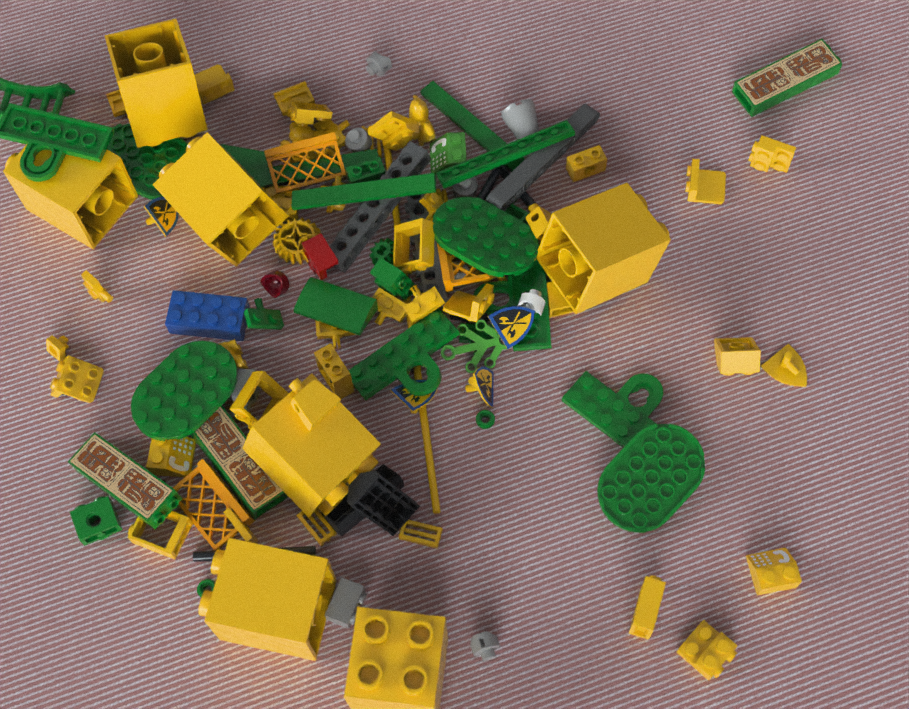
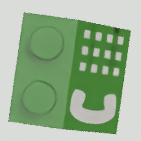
M465 132L446 133L430 143L431 173L436 175L439 171L466 161Z

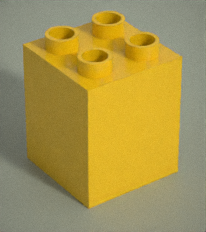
M176 18L104 35L137 148L157 146L163 141L179 137H193L198 132L208 130L191 60Z
M208 132L202 137H196L191 140L186 147V153L175 163H169L164 166L159 173V179L153 184L199 237L235 267L289 217L241 164Z
M25 146L19 153H14L8 158L3 170L27 210L92 249L98 245L138 197L121 157L109 150H106L101 163L66 154L58 172L52 178L42 182H35L26 178L20 168V159L25 151ZM40 151L35 157L34 165H43L51 157L52 151Z
M626 182L553 212L537 250L536 259L574 313L578 314L648 283L671 239L667 227L662 222H657L648 210L645 198L641 194H636Z
M312 373L302 381L305 386L313 379L319 383L321 382ZM292 390L251 427L242 449L308 517L312 516L318 509L327 516L348 493L349 487L345 483L347 482L350 485L360 473L370 472L379 464V461L373 454L381 443L341 402L309 431L290 404L292 398L296 395Z
M229 538L226 549H217L213 556L211 573L218 576L213 591L205 590L202 594L199 604V615L205 616L204 622L220 640L316 661L326 624L325 613L333 597L337 582L329 560L327 558Z
M357 607L344 698L350 709H440L448 646L446 617Z

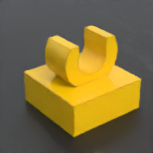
M51 335L46 339L47 351L58 361H62L66 358V350L69 348V345L66 343L69 339L64 335L58 339Z

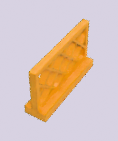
M335 132L264 150L276 194L332 180L336 176H346ZM334 146L336 153L333 158L323 153L326 147ZM311 151L320 154L315 163L306 158L307 154ZM292 156H298L302 159L298 167L288 163ZM321 156L331 161L327 169L317 164ZM279 160L284 163V166L278 172L273 169L271 162ZM304 160L313 165L309 174L300 169ZM333 162L340 166V173L333 174L328 171ZM286 165L296 170L292 178L282 174ZM315 167L324 171L321 178L317 179L311 176ZM297 172L307 176L303 183L293 180ZM280 176L289 180L287 187L278 188L277 181Z
M437 243L446 292L453 291L454 286L490 280L489 275L486 273L482 275L473 274L476 270L475 267H472L469 271L462 268L466 264L464 261H461L459 265L453 263L452 261L455 256L445 251ZM459 271L466 274L463 278L455 280L454 276Z
M201 459L197 463L198 466L177 483L173 489L178 491L182 487L188 488L187 497L182 498L179 506L215 551L226 544L229 538H233L238 533L236 528L227 529L228 518L225 514H216L217 503H224L226 509H233L244 525L250 526L255 520L210 463ZM200 473L203 476L202 485H193V478ZM192 488H201L200 499H191ZM205 489L214 490L213 500L204 499ZM190 502H199L198 513H191L189 511ZM204 502L213 503L211 514L202 513ZM202 516L211 517L210 528L201 526ZM215 517L224 518L223 528H214ZM213 531L223 532L222 539L217 544L212 540Z

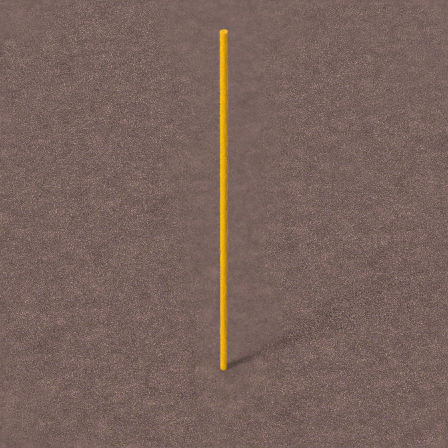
M383 147L386 171H388L392 163L391 149ZM397 204L392 211L394 225L401 224L399 206ZM411 296L406 301L404 300V303H410L412 301ZM406 314L407 326L410 328L414 323ZM421 366L413 367L415 380H422ZM425 405L419 409L432 511L433 514L441 513Z

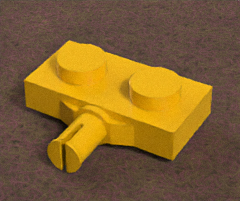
M326 119V121H318L313 125L314 129L321 135L335 132L339 149L346 145V137L342 131L350 126L347 120L337 125L331 119ZM330 146V148L335 152L334 146Z
M436 193L423 194L419 200L429 212L426 219L433 222L436 210L445 203Z
M87 270L81 274L84 280L83 285L89 290L88 293L93 299L96 300L98 298L102 303L105 301L109 303L113 300V296Z
M414 285L410 288V291L415 298L403 308L415 324L444 305L445 301L435 286L421 293L418 286Z
M378 288L372 298L377 299L380 314L374 322L381 326L385 318L388 317L401 323L407 314L403 308L407 304L383 289Z
M315 320L317 339H333L334 349H337V346L338 349L341 348V337L355 335L354 333Z

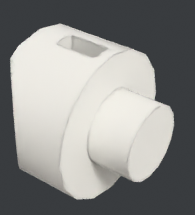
M530 289L529 293L521 295L517 307H526L542 315L546 302L541 297L542 293L540 291Z

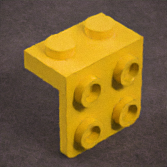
M219 64L194 75L203 105L235 90L229 73L226 74Z
M692 159L691 166L687 165L686 176H689V181H686L685 192H688L687 201L723 204L725 200L726 173L723 171L699 169L700 159Z
M487 283L477 296L456 291L444 304L443 311L450 315L465 318L468 321L477 322L494 301V285Z
M70 355L62 361L60 360L56 367V371H58L57 377L52 379L49 387L52 389L50 395L58 398L61 394H65L86 403H92L104 370L101 367Z

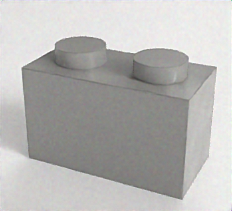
M341 577L325 613L326 620L350 629L351 624H355L357 607L363 605L367 598L365 587Z

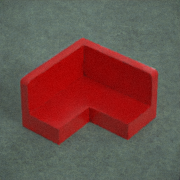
M322 233L301 244L303 252L309 261L307 264L314 275L317 274L320 280L328 277L326 270L337 265L339 261Z

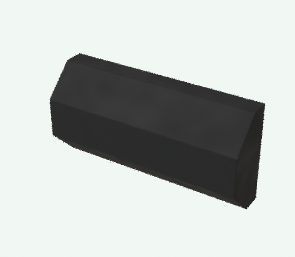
M382 464L375 470L397 488L402 489L404 487V481L401 476L386 465ZM348 493L327 516L321 513L341 537L365 518L364 515L348 504Z
M377 471L360 473L348 488V504L392 536L400 530L420 507L416 501Z

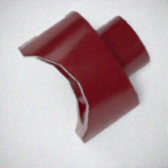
M278 270L266 274L260 281L264 289L273 298L283 295L289 289L287 276Z

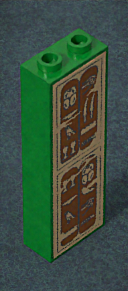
M820 39L735 81L732 93L748 114L753 117L839 74L843 63L834 54L831 47L823 39Z
M222 405L200 428L191 434L254 520L287 499L286 493L242 449L246 436Z
M95 432L68 461L78 473L155 530L182 500V497L175 489Z

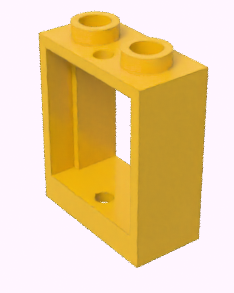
M420 218L394 225L393 266L405 274H411L415 270L424 271L426 268L434 266V222ZM420 234V258L409 261L410 236Z
M331 343L314 352L318 370L335 395L343 399L355 392L351 374Z
M265 371L252 372L230 407V410L235 414L234 416L238 420L244 421L249 429L258 420L244 407L257 386L272 398L260 418L289 394Z
M171 511L166 519L177 522V526L166 548L140 538L147 523L137 517L135 523L128 530V539L136 545L176 560L193 523L189 517Z
M653 575L645 576L629 634L649 640L655 627L666 582L662 581L660 577Z

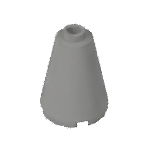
M532 99L521 100L522 104L517 106L513 103L501 112L503 121L517 139L539 131L535 104Z

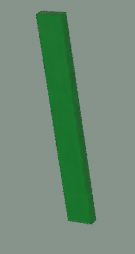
M431 81L420 90V94L487 152L507 144L434 81ZM518 158L504 164V166L513 172L525 158Z
M568 120L562 121L436 173V177L443 189L575 136V130Z
M377 149L341 155L345 172L346 167L361 161L377 158L378 152ZM320 158L317 164L327 169L331 161L327 158ZM304 161L300 169L309 174L313 165ZM300 162L290 164L294 165L295 167H298ZM333 162L328 171L337 174L341 172L339 165ZM284 165L273 166V169L280 172ZM286 165L282 174L292 178L296 170ZM269 167L247 171L262 188L274 186ZM315 167L311 176L321 178L324 171ZM297 172L293 180L296 182L305 181L307 176ZM282 176L277 181L278 185L289 183V180Z
M435 173L292 191L291 208L293 210L435 193L436 175Z

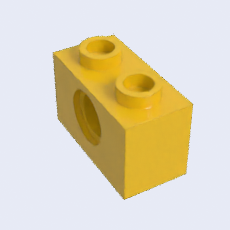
M600 145L568 156L566 159V170L573 183L606 171L607 157Z

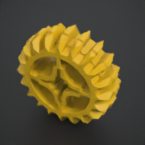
M294 217L291 222L287 219V224L281 223V228H276V234H273L274 250L279 258L284 259L286 263L290 260L293 265L296 261L300 265H302L304 260L308 263L309 261L303 252L301 243L320 234L321 231L315 223L311 224L309 219L304 221L303 217L300 220Z

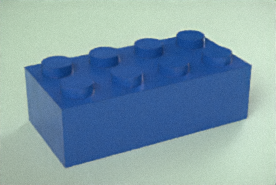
M173 290L165 325L170 334L244 341L247 327L244 311L250 308L247 298Z

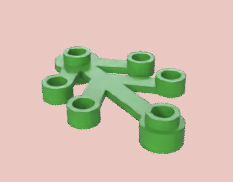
M478 320L475 324V329L479 332L484 331L493 337L492 339L485 340L469 330L465 324H460L457 327L458 331L460 327H465L466 332L460 333V336H466L475 343L458 347L445 345L441 349V357L449 361L455 355L477 350L471 361L465 366L468 373H474L487 348L495 346L491 356L484 360V366L492 369L501 351L507 349L504 343L500 341L501 338L497 331L488 326L484 320ZM482 322L484 324V328L479 329L477 324ZM445 350H451L452 355L446 356ZM488 359L493 361L492 366L486 364ZM469 364H473L475 366V369L473 371H470L468 369Z

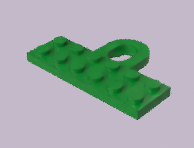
M9 103L0 121L1 139L27 145L20 159V168L26 178L35 182H42L52 178L58 172L66 154L101 163L115 133L113 127ZM40 151H52L51 157L43 165H34L35 157Z
M537 259L526 272L514 276V274L508 275L507 281L487 282L494 285L493 293H504L509 297L508 303L504 306L491 304L485 312L488 316L500 309L518 306L521 295L529 293L530 289H535L542 293L541 297L546 302L542 315L534 313L533 323L529 332L521 341L513 346V351L552 348L546 272ZM487 283L480 285L473 295L477 296Z
M438 308L349 369L352 383L365 401L396 379L400 381L410 394L415 396L428 395L437 389L442 379L441 371L430 355L459 336L460 333ZM415 366H424L428 379L423 383L412 380L409 377L410 370Z
M585 371L562 397L561 401L624 448L639 431L656 424L649 416L662 401L663 387L657 378L642 373L632 376L615 393L589 372ZM640 389L647 390L649 396L644 406L635 407L631 405L628 400L629 395L638 392Z

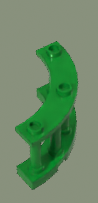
M0 78V90L5 92L0 104V121L8 107L12 94L24 97L22 106L29 107L32 98L43 99L39 110L46 112L50 99H56L53 111H50V113L59 115L64 98L75 94V90L62 82L50 86H32Z

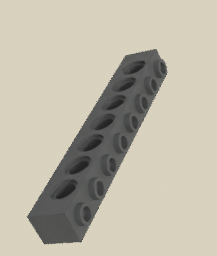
M410 141L402 149L398 158L391 163L390 168L381 176L380 180L397 178L399 176L420 175L431 161L428 151ZM403 197L364 201L359 205L358 210L348 219L342 231L338 232L335 240L329 245L339 261L334 266L335 268L346 273Z
M423 194L403 197L407 198V203H404L405 212L410 215V218H407V222L420 218L426 219L429 212L419 202ZM420 234L410 236L411 245H415V250H412L414 260L420 258ZM434 238V266L428 267L424 271L415 270L416 277L421 279V282L418 283V288L421 293H424L435 286L446 303L448 301L442 277L437 242ZM427 277H434L432 280L426 279ZM442 305L441 307H439V309L441 310V312H442L443 314H449V313L443 311V306H444V305Z

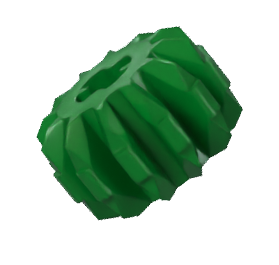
M380 238V242H374L375 247L370 248L372 252L369 255L374 265L380 258L393 265L394 241L389 238L386 240Z

